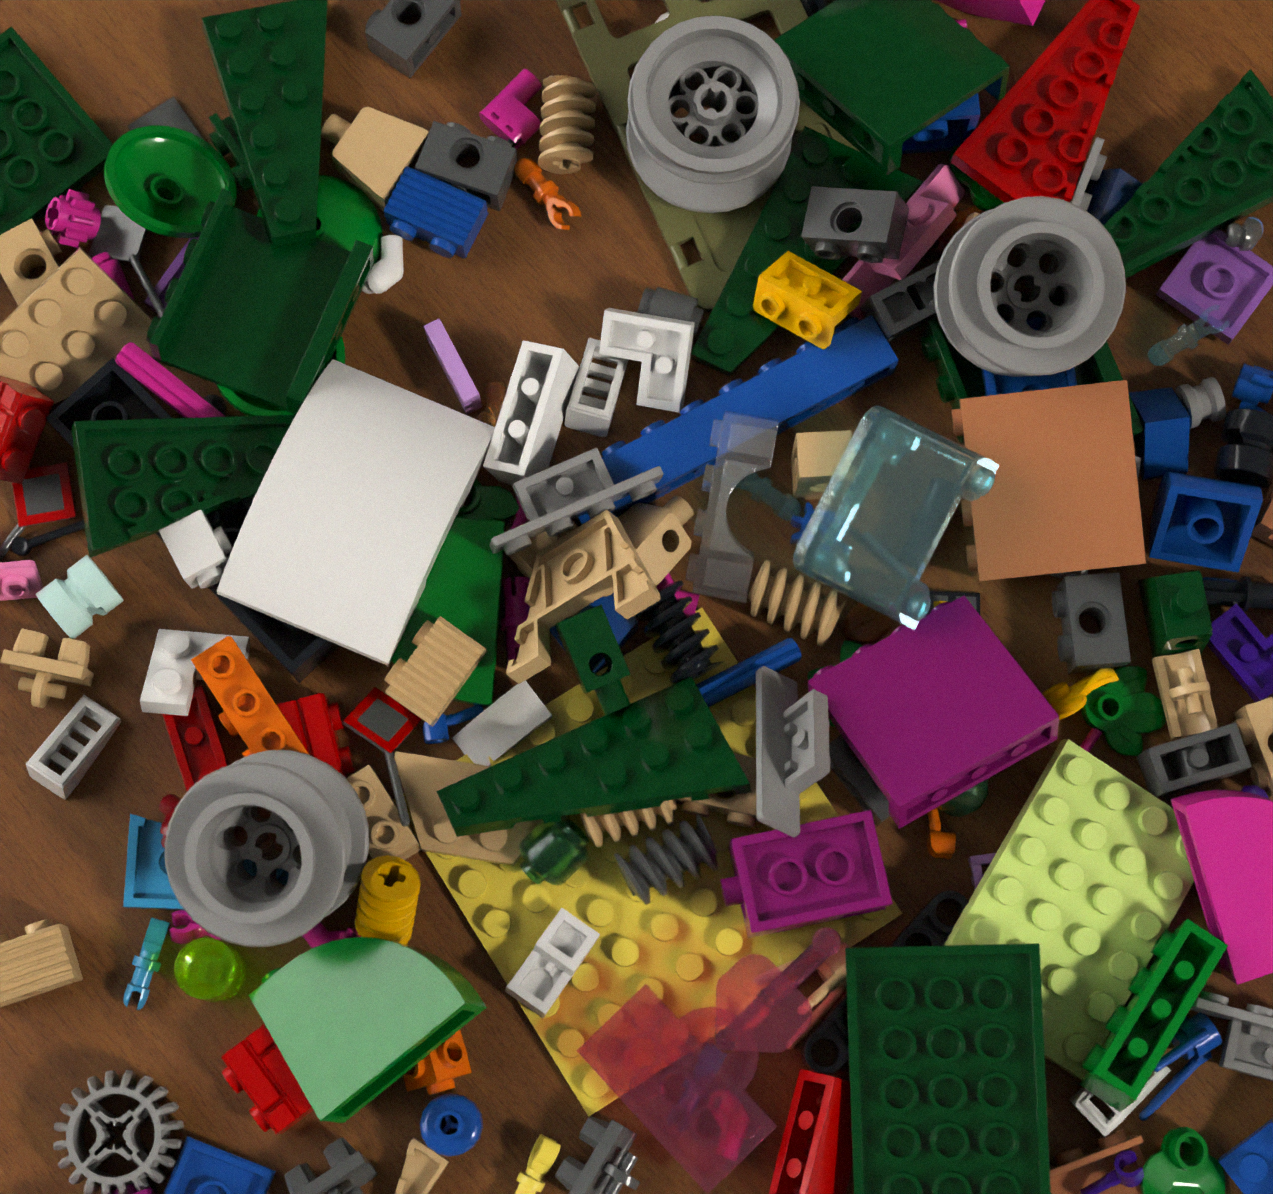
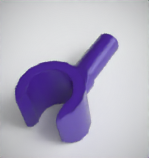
M1131 1150L1120 1152L1114 1160L1115 1170L1080 1189L1081 1194H1099L1120 1183L1131 1188L1140 1185L1144 1178L1142 1167L1130 1173L1122 1171L1124 1167L1132 1165L1137 1160L1136 1153Z

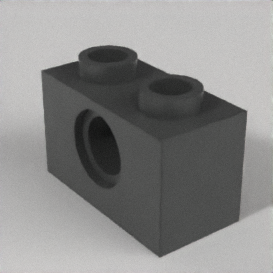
M390 0L383 10H376L366 24L365 35L369 51L408 78H411L462 15L460 0ZM407 17H417L420 19L413 25L401 23Z
M433 121L415 170L486 201L488 208L500 211L515 174L514 167L517 162L516 148H513L509 142L502 138L488 136L486 139L472 134L468 128L461 124L448 122L445 125ZM466 157H474L479 160L471 168H463L458 165Z
M812 186L801 237L813 250L814 254L823 259L838 260L841 255L856 256L858 259L869 263H881L883 258L899 259L909 208L896 191ZM862 221L856 231L847 233L853 223Z
M1119 572L1064 577L1058 584L1057 591L1052 592V609L1054 617L1061 618L1063 635L1058 636L1057 648L1060 662H1067L1068 674L1091 673L1105 668L1117 670L1126 667L1131 662ZM1088 614L1093 616L1099 624V632L1096 634L1085 632L1079 625V615Z
M1236 722L1148 748L1137 756L1148 792L1157 798L1231 777L1252 767Z

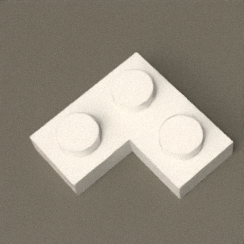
M614 308L604 310L599 354L642 362L636 405L678 413L683 409L695 322Z
M159 629L140 698L142 712L188 716L196 681L204 680L191 659L223 638L231 636L248 660L250 652L249 637Z

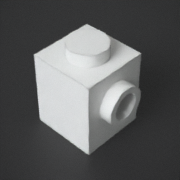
M200 509L159 530L180 574L191 589L198 585L200 588H207L220 582L228 561L227 554L233 548L221 526L213 530L209 520Z

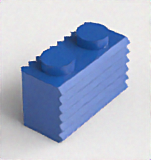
M406 166L399 182L396 184V188L392 192V196L388 200V204L385 205L384 214L387 224L390 226L389 229L395 235L401 236L408 241H413L414 237L427 241L430 249L443 257L453 258L454 255H458L466 259L488 215V209L485 200Z

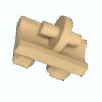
M21 629L13 651L4 649L0 662L10 665L12 671L36 675L35 679L21 677L18 683V690L31 692L32 706L44 708L50 697L64 699L67 687L53 683L54 679L91 687L94 673L87 668L90 646L86 642L63 638L58 658L55 660L44 657L49 639L46 634Z
M1195 649L1174 655L1154 657L1152 659L1153 668L1171 740L1218 728L1210 695L1211 689L1209 681L1206 679L1200 650Z

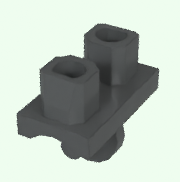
M592 1116L588 1117L580 1131L579 1139L595 1148L586 1165L568 1156L563 1160L555 1177L570 1190L569 1194H618L624 1184L637 1190L641 1182L629 1174L636 1164L638 1157L629 1153L628 1150L638 1134L614 1120L608 1123Z
M339 1138L328 1145L323 1151L331 1169L317 1177L310 1165L307 1163L299 1164L285 1174V1180L290 1194H364L360 1187L378 1176V1173L373 1164L359 1150L356 1151L344 1138Z

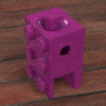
M871 810L800 824V834L796 837L789 836L779 830H772L733 838L729 843L728 849L734 876L720 879L721 889L726 907L741 905L748 938L886 909L885 906L893 904Z

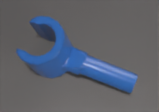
M475 705L454 714H442L433 727L424 722L422 729L425 744H438L449 741L448 727L456 726L477 717L483 712L482 706Z

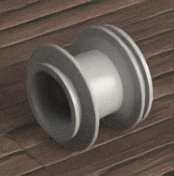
M704 16L692 18L674 25L664 31L650 44L636 64L632 74L627 99L629 111L626 127L628 152L633 166L643 182L657 196L674 206L693 212L718 213L728 212L748 205L761 197L775 184L783 172L790 154L792 136L798 122L800 99L798 84L789 60L780 46L765 32L750 23L735 18ZM706 105L710 106L708 110H705L703 107ZM739 106L747 115L739 113L736 107ZM720 107L722 111L717 113L715 109ZM680 108H684L689 113L685 118H676L673 114ZM725 132H734L738 135L739 140L727 142L723 139L722 135ZM699 133L704 135L707 141L703 144H697L692 142L689 137Z
M1045 196L1023 197L1012 200L969 220L954 234L945 247L937 265L934 280V306L940 326L949 342L964 358L977 367L994 374L1010 377L1052 375L1072 369L1088 360L1105 344L1115 330L1123 310L1126 293L1125 269L1120 251L1106 228L1097 218L1083 208L1063 199ZM1012 248L1020 251L1022 255V262L1018 267H1012L1007 262ZM1043 255H1048L1054 261V269L1050 274L1043 273L1039 268V260ZM992 273L1000 280L999 289L996 292H991ZM1019 278H1024L1025 287L1032 289L1031 296L1026 302L1021 301L1020 292L1014 291V285ZM1053 287L1060 288L1064 293V300L1059 306L1052 304L1049 299V292ZM999 305H1004L1009 309L1010 318L1008 322H1005L997 312ZM1032 311L1037 312L1042 318V325L1037 331L1027 324V316Z
M267 750L250 754L232 763L230 766L222 767L204 776L187 791L177 804L168 824L165 839V866L170 885L178 902L191 919L208 933L226 942L246 947L274 946L287 943L306 934L324 917L330 915L348 899L357 887L362 876V869L366 865L369 851V825L364 806L357 792L347 779L331 765L300 752ZM257 806L270 810V818L265 819L261 817L257 811ZM235 826H241L247 831L248 839L246 843H242L235 838ZM269 832L276 834V842L283 845L282 852L274 850L275 842L268 839ZM245 859L252 860L256 864V876L248 874L244 869L243 863ZM278 868L286 870L289 874L286 885L281 884L276 878Z

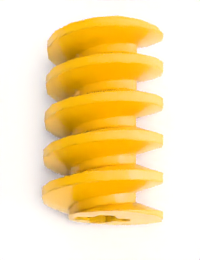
M390 855L379 856L368 861L362 869L355 917V927L361 937L379 938L405 945L411 939L421 881L418 872L409 862L400 857Z

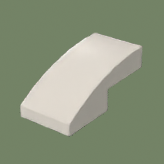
M525 680L514 686L486 708L452 739L464 755L467 754L474 764L491 766L489 757L493 761L497 760L552 718V714Z
M561 908L535 944L530 955L506 986L505 992L544 1018L600 934Z

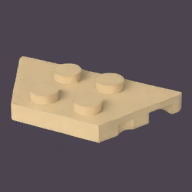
M395 751L394 759L422 851L514 866L527 849L530 841L544 826L543 820L540 819L516 823L512 829L457 837L437 791L491 766Z

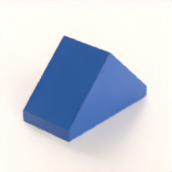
M1172 387L1129 393L1144 429V432L1135 442L1137 455L1141 458L1140 470L1142 480L1161 478L1166 472L1187 474L1190 416Z

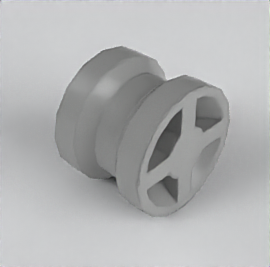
M1214 377L1203 379L1200 385L1192 387L1189 384H1183L1176 387L1175 393L1190 416L1189 429L1198 427L1201 421L1207 419L1217 422L1225 418L1226 404L1224 395L1218 381Z

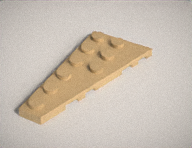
M79 248L0 324V376L32 385L41 391L42 394L52 399L55 404L68 398L111 358L116 359L121 349L129 342L136 344L149 356L153 357L149 342L146 340L147 332L153 319L87 253Z

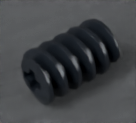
M682 580L658 589L661 600L635 615L638 621L651 620L644 628L646 637L660 636L652 645L654 652H669L661 661L663 669L678 668L670 677L672 685L691 676L695 680L724 662L711 663L710 661L711 656L719 649L717 644L704 647L701 644L710 633L708 628L695 631L692 628L701 617L700 613L685 615L683 610L692 602L691 596L676 598L675 594L684 585Z

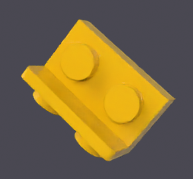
M787 251L758 276L753 310L825 350L832 342L835 326L859 305L862 291Z

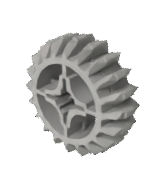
M126 1070L122 1076L121 1083L116 1071H106L104 1077L105 1087L98 1077L91 1076L87 1079V1085L91 1094H88L81 1088H74L71 1093L73 1098L79 1103L77 1107L68 1103L61 1105L60 1111L70 1116L69 1122H56L54 1124V1130L66 1132V1140L54 1142L53 1148L54 1150H68L69 1156L62 1158L58 1165L60 1169H66L75 1165L77 1169L68 1179L72 1185L80 1183L86 1177L88 1178L84 1186V1194H94L101 1184V1194H112V1191L117 1188L119 1194H127L126 1186L134 1184L137 1191L150 1188V1183L147 1176L157 1183H163L166 1180L165 1173L158 1167L160 1163L167 1167H175L177 1159L167 1154L168 1148L183 1147V1140L170 1139L171 1130L182 1129L184 1122L182 1120L169 1121L167 1115L179 1109L177 1102L166 1103L163 1106L160 1104L168 1093V1089L165 1086H160L151 1094L149 1093L153 1085V1077L145 1075L136 1086L135 1071ZM120 1094L130 1096L140 1102L134 1110H128L121 1117H117L110 1110H105L100 1105L105 1099ZM150 1115L154 1124L155 1136L152 1150L148 1155L146 1153L148 1149L143 1145L140 1133L142 1127L148 1121L147 1117ZM90 1116V1122L96 1129L97 1138L88 1155L84 1145V1129ZM125 1123H129L122 1135L128 1147H124L123 1143L113 1144V1147H109L115 1137L110 1124H113L114 1127H124ZM119 1153L128 1161L132 1160L139 1168L127 1175L116 1176L102 1171L98 1166L103 1161L109 1160L112 1156Z

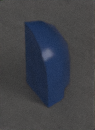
M1121 168L1102 170L1098 181L1089 179L1085 192L1092 195L1087 212L1097 218L1104 226L1117 211L1124 207L1143 183Z

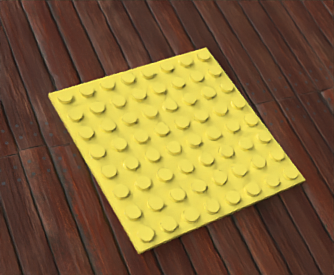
M703 608L695 611V613L699 612L701 617L692 628L694 631L708 628L710 633L701 644L703 647L717 644L719 649L711 656L710 661L711 663L724 662L705 675L695 679V684L738 664V661ZM660 636L653 637L623 656L630 675L620 680L630 704L672 685L670 677L678 668L663 669L661 661L669 652L655 653L652 645ZM608 666L597 672L596 675L604 674ZM580 684L546 704L545 706L552 714V718L497 760L493 761L489 757L491 766L605 716L595 691L584 693ZM752 685L710 706L709 709L733 753L756 758V689ZM467 754L456 760L473 763ZM817 782L799 794L800 824L839 817ZM734 790L714 793L722 799H729L735 796ZM403 793L410 819L409 826L418 839L405 793ZM677 803L674 825L669 826L663 817L659 815L657 816L656 830L651 832L642 820L639 821L638 836L635 837L631 835L625 826H622L619 842H615L606 831L603 832V844L599 848L596 847L590 837H587L580 814L561 816V821L544 824L530 841L527 849L514 866L426 852L507 985L530 955L535 944L561 908L600 934L544 1018L518 1001L589 1117L815 971L822 962L817 961L761 985L754 983L756 976L814 952L826 942L833 949L842 942L852 947L903 914L893 898V904L885 906V910L748 938L741 905L726 907L721 889L720 879L734 876L728 846L733 838L776 829L756 821L754 828L734 825L727 822L728 815L710 811L709 817H701L718 854V871L713 872L703 862L700 864L701 879L696 880L688 871L683 872L685 885L683 888H679L671 879L666 880L668 895L663 897L652 887L650 888L651 903L646 905L639 897L632 895L618 867L614 854L618 853L628 863L630 862V846L635 845L643 854H646V839L652 837L658 844L663 846V830L669 829L679 838V824L684 820L696 830V816L682 812V804Z

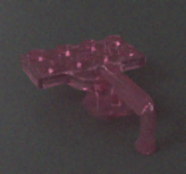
M819 929L813 935L812 944L783 972L765 956L758 954L744 956L718 980L716 985V1007L694 1009L680 1019L646 984L577 1050L584 1060L707 1194L778 1126L745 1089L756 1075L760 1057L759 1052L779 1053L785 1051L810 1026L812 1020L811 1005L797 988L830 956L837 953L842 944V936L834 929Z

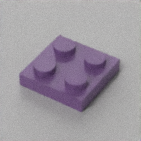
M1218 230L1193 243L1156 295L1229 345L1273 286V266L1250 250L1240 251L1239 247L1232 248L1227 246L1225 239L1228 235Z

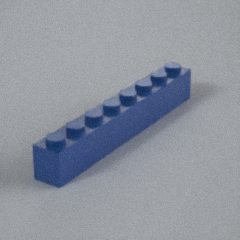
M871 315L861 321L854 317L839 325L835 329L836 334L833 335L831 344L825 350L807 341L796 350L797 355L783 362L780 358L771 360L759 368L757 371L759 375L745 382L742 379L731 381L719 390V396L705 403L703 399L696 400L685 406L680 411L681 416L668 423H665L664 420L656 421L641 431L642 436L628 444L625 441H619L603 450L601 453L602 459L614 485L657 466H660L664 473L660 482L655 484L657 491L636 501H632L630 495L613 502L616 508L611 513L619 517L634 504H649L893 374L898 358L873 316ZM587 513L574 520L579 527L589 521L590 516Z

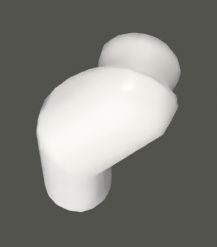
M387 235L381 238V260L373 265L362 289L364 293L381 294L401 280L404 273L403 239L401 236Z

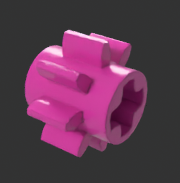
M69 189L67 196L60 195L59 198L55 197L50 201L45 217L46 227L48 230H52V235L58 236L57 243L78 248L80 241L86 243L87 239L91 240L97 235L101 223V213L97 207H94L95 203L89 201V194Z

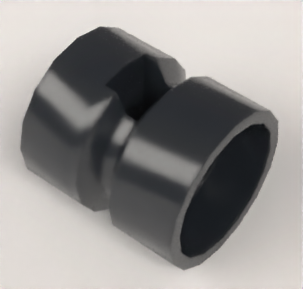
M1251 409L1228 411L1221 434V439L1226 445L1218 449L1213 471L1214 476L1222 481L1258 486L1260 488L1271 486L1273 483V415Z

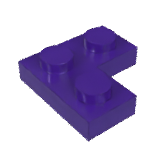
M1236 603L1211 623L1212 636L1207 646L1252 700L1258 702L1273 693V633L1265 638Z

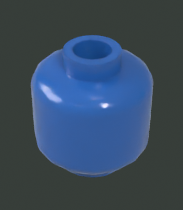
M456 1093L442 1094L431 1100L422 1111L419 1123L421 1136L427 1147L437 1154L448 1157L462 1155L474 1148L481 1138L483 1130L482 1113L476 1103L467 1096ZM450 1115L456 1117L459 1124L452 1123ZM445 1117L447 1125L442 1130L441 1122ZM451 1128L458 1129L454 1134H446Z

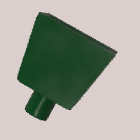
M1200 570L1139 580L1138 584L1153 658L1179 654L1199 649L1200 654H1202L1212 636V624ZM1186 640V643L1177 644V643H1179V642H1181V641Z
M602 605L555 625L556 631L583 692L595 691L605 715L630 705L620 680L630 675V672ZM594 654L603 655L608 666L606 672L602 675L594 674L589 663Z

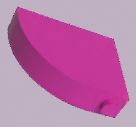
M1207 790L1172 798V806L1209 933L1228 945L1218 962L1221 974L1238 985L1273 973V800L1250 792L1237 790Z

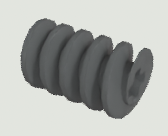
M699 814L696 815V830L685 820L680 822L679 838L671 830H663V846L658 844L652 837L647 838L646 854H643L635 845L630 846V862L628 863L618 853L614 854L618 867L632 895L639 897L646 905L651 903L650 888L652 887L663 897L668 895L666 881L668 879H671L679 888L685 887L683 875L685 871H688L696 880L701 879L700 864L703 862L713 872L718 871V854Z

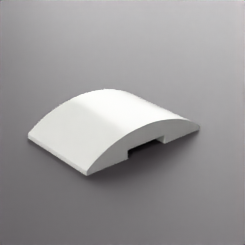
M332 359L301 405L271 461L232 548L217 588V594L389 666L424 591L426 579L460 507H463L486 458L495 427Z

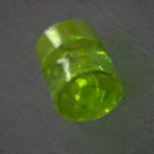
M198 938L189 942L179 952L175 961V977L179 987L187 995L207 1002H223L232 998L242 988L246 979V964L242 955L235 947L214 938Z

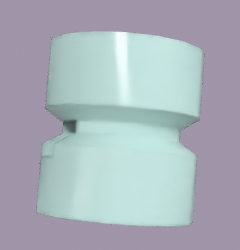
M85 555L67 569L68 578L63 581L55 578L36 593L42 605L71 639H75L93 625V615L105 616L124 601L116 588L88 555Z

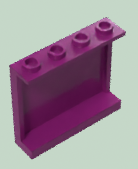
M965 595L951 603L943 602L937 605L929 615L914 623L900 625L887 638L874 645L866 644L854 652L852 657L835 666L829 665L820 669L812 679L808 680L809 692L814 689L828 696L829 719L888 799L889 815L899 829L1057 740L1060 716Z

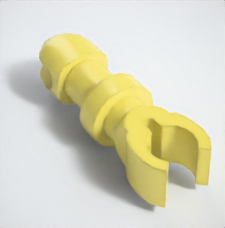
M542 1134L538 1136L532 1148L526 1171H520L516 1181L519 1182L515 1194H536V1192H542L545 1186V1182L542 1179L552 1167L561 1148L557 1141Z

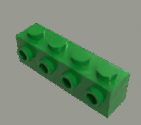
M1186 919L1173 932L1165 929L1151 950V953L1157 956L1149 970L1143 966L1128 987V990L1134 994L1126 1008L1120 1004L1107 1021L1105 1029L1111 1033L1103 1046L1096 1043L1084 1059L1081 1067L1087 1070V1073L1079 1085L1119 1112L1135 1102L1228 945L1189 919Z

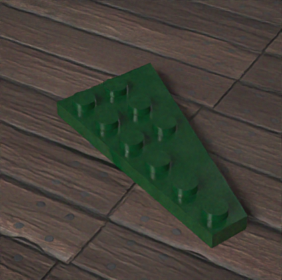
M292 0L202 17V29L272 247L316 238L328 0Z
M1251 69L1241 78L1236 87L1222 98L1203 122H1200L1167 157L1152 177L1138 188L1124 207L1117 211L1104 225L1120 251L1125 269V279L1273 202V98Z
M805 126L690 354V358L730 377L767 341V338L780 325L753 310L758 276L787 251L832 275L852 257L841 255L838 260L820 258L814 254L813 250L801 237L812 186L896 191L905 202L909 197L913 196L923 184V181L898 169L886 175L860 151ZM862 221L853 223L847 233L856 231Z
M296 415L74 421L72 437L89 558L158 533L159 530L200 509L206 515L254 497Z
M691 676L633 702L622 709L602 716L437 791V794L456 836L459 837L512 829L516 823L542 819L544 824L559 822L561 821V816L586 813L587 817L659 807L666 800L691 797V801L709 799V794L734 790L735 795L752 793L745 773Z

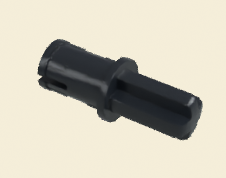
M1242 576L1240 580L1213 577L1202 578L1207 604L1233 606L1237 603L1243 612H1246L1248 608L1273 610V583L1251 581L1249 576Z

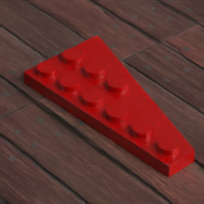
M1089 0L1009 90L1005 97L1001 99L956 150L950 163L1004 203L1023 197L1037 196L1063 199L1070 202L1140 6L1132 0Z

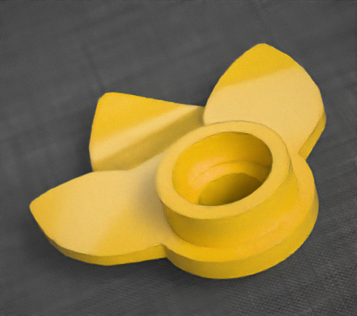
M1112 668L1100 669L1070 687L1067 682L1058 683L1045 690L1042 695L1060 716L1059 720L1083 708L1087 702L1086 696L1092 690L1118 681L1119 678Z

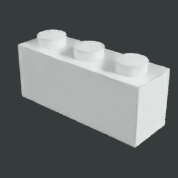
M522 341L483 467L501 483L513 485V483L549 467L579 371L578 364L563 348Z

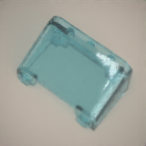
M878 405L870 408L860 420L796 546L793 557L794 568L806 576L915 630L919 621L928 613L931 605L929 587L919 580L961 498L975 501L981 496L986 495L994 484L995 473L999 465L991 459L887 408Z

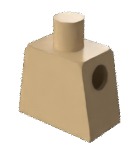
M371 107L362 108L352 124L338 115L332 114L328 117L321 130V136L336 145L331 154L336 171L349 183L364 192L371 202L383 212L385 205L388 204V200L392 196L393 190L396 188L397 182L400 180V176L404 172V168L408 166L415 169L429 134L428 130Z
M677 495L663 507L637 503L617 517L656 587L691 548L692 541L682 526L694 515V512L688 502Z

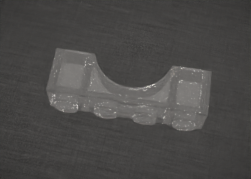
M727 410L724 412L723 420L714 419L709 446L718 447L715 465L706 464L701 491L710 492L707 510L698 509L693 534L694 536L702 537L699 555L690 553L685 579L694 581L692 593L745 603L747 601L755 553L743 546L732 533L727 520L726 507L732 490L743 478L756 471L771 468L779 420Z

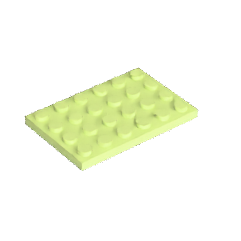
M1061 740L944 944H1040L1045 1058L1076 1078H1084L1087 1070L1081 1067L1084 1059L1096 1043L1101 1046L1104 1044L1110 1031L1105 1029L1107 1021L1120 1004L1125 1006L1132 994L1128 987L1143 966L1147 967L1153 956L1151 950L1163 931L1168 929L1194 882L1174 809L1071 740Z

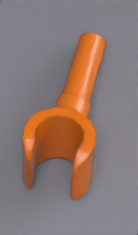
M937 807L927 813L929 820L927 852L932 857L951 859L952 854L955 853L956 833L941 831Z

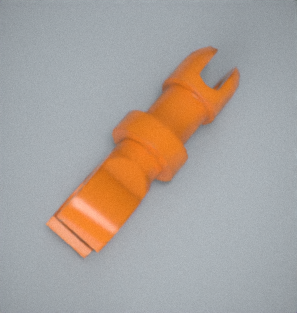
M521 158L516 162L514 167L516 176L524 185H528L534 191L533 198L539 205L544 204L546 206L551 223L558 229L570 230V225L565 224L562 220L563 211L560 208L567 209L569 216L581 217V211L577 205L557 193L559 187L554 181H547L541 174L542 169L534 160Z

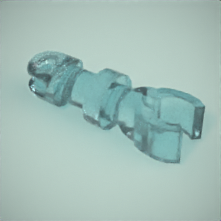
M1220 304L1210 306L1201 314L1198 320L1189 326L1186 323L1177 327L1178 333L1165 341L1162 339L1149 349L1148 359L1153 365L1162 366L1175 358L1174 355L1187 347L1192 350L1199 346L1198 340L1208 334H1216L1228 327L1231 320L1226 319L1225 323L1219 327L1212 325L1204 327V324L1208 322L1209 313L1220 309Z
M733 456L730 459L731 464H735L741 469V477L732 476L729 470H724L720 474L721 479L726 484L749 491L753 494L751 496L752 500L757 503L762 500L775 509L773 513L786 521H791L793 515L798 516L801 512V505L797 499L788 493L784 495L771 486L773 481L768 477L760 478L752 469L751 464L741 456Z

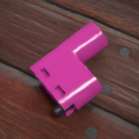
M523 69L479 113L482 122L499 138L509 142L516 150L521 145H524L540 128V120L525 104L542 88L541 83L529 70Z

